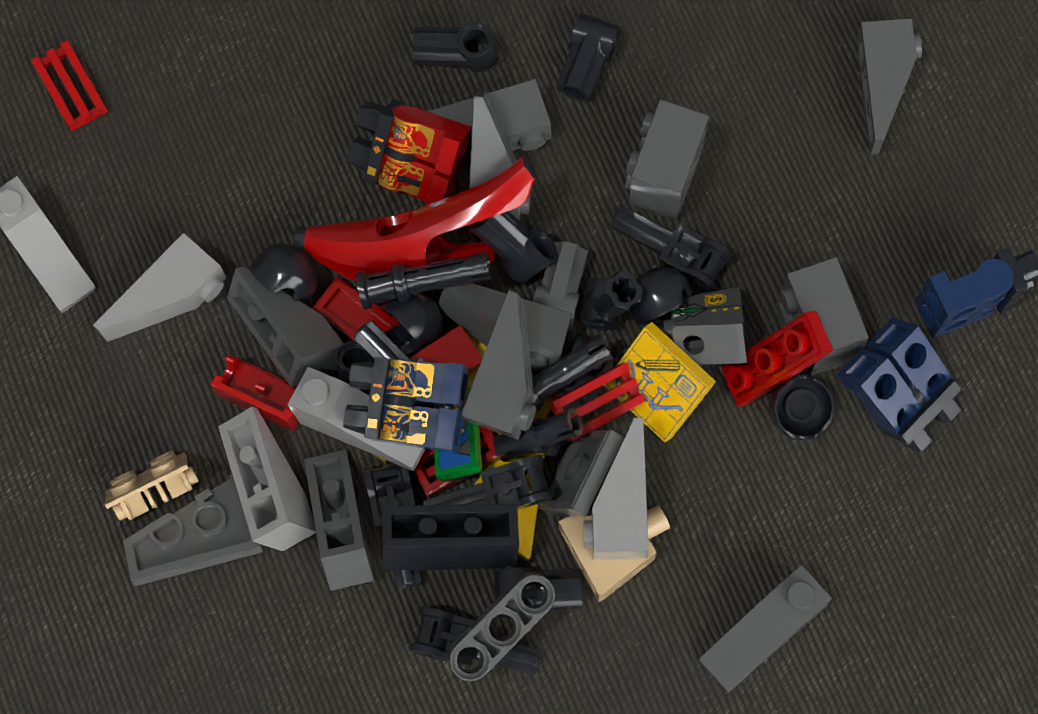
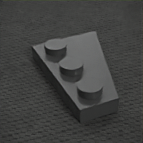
M233 474L229 475V480L211 491L207 488L196 495L195 501L174 514H165L123 540L130 579L134 586L263 552L262 545L252 541Z

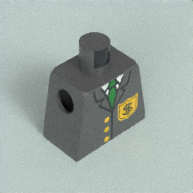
M740 287L682 297L683 304L671 311V319L647 322V325L653 322L697 364L747 363L745 323Z

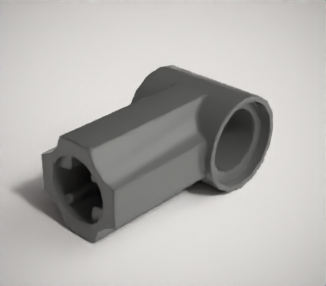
M566 241L553 242L556 246L558 257L546 267L542 285L538 284L533 302L572 313L567 330L572 331L580 300L578 291L587 263L588 250L583 249L578 244Z

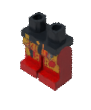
M393 99L387 107L366 102L358 112L356 127L374 133L373 142L357 137L352 142L347 157L348 163L365 170L363 181L373 185L378 183L388 190L406 193L425 201V206L453 196L462 165L460 163L464 158L472 126L415 107L405 106L404 102Z

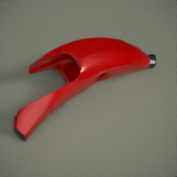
M523 156L507 169L481 184L414 210L378 218L332 223L308 228L296 226L293 235V247L305 249L319 263L356 281L357 271L361 270L369 274L392 269L393 264L396 263L405 264L406 267L420 266L437 261L471 256L485 251L488 253L490 263H492L495 251L486 243H454L444 237L442 233L476 223L523 205L529 197L536 173L531 162Z

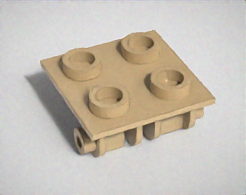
M174 451L166 452L150 461L152 466L150 469L138 475L135 474L134 470H131L111 480L112 487L106 490V508L113 507L119 521L128 518L130 521L149 511L141 494L142 491H144L153 509L157 507V504L149 489L150 487L155 485L165 503L169 501L161 484L162 481L165 482L172 498L193 490L192 485L199 482L193 468L191 466L188 467L185 452L179 455H175Z

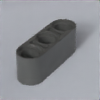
M537 572L522 574L453 643L450 648L449 659L451 669L457 677L465 681H475L485 676L550 610L554 604L555 591L547 577ZM529 582H540L545 586V598L538 605H527L521 598L522 589ZM505 614L514 620L513 631L506 637H495L489 631V624L495 616ZM475 647L480 650L483 655L480 665L471 670L460 667L457 663V656L462 649Z

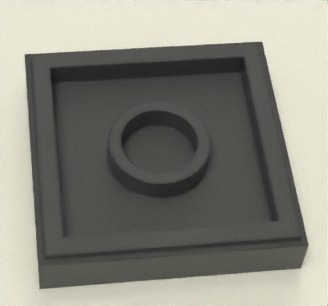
M597 430L571 441L548 487V490L554 492L555 498L541 503L539 509L551 516L586 517L624 437L613 430Z

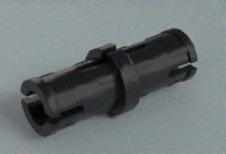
M572 408L549 418H534L529 430H522L519 440L503 434L495 436L493 444L496 455L501 456L500 460L502 462H508L527 453L535 452L540 454L548 451L550 446L557 442L582 435V420L579 414L575 415L576 410Z

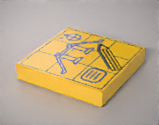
M653 322L644 327L618 363H628L631 369L629 373L632 378L636 379L639 385L637 386L638 392L642 393L646 402L636 406L631 411L638 418H643V423L665 443L676 434L716 382ZM617 377L604 384V386L610 390L622 384L620 377ZM626 392L617 398L622 402L629 398Z

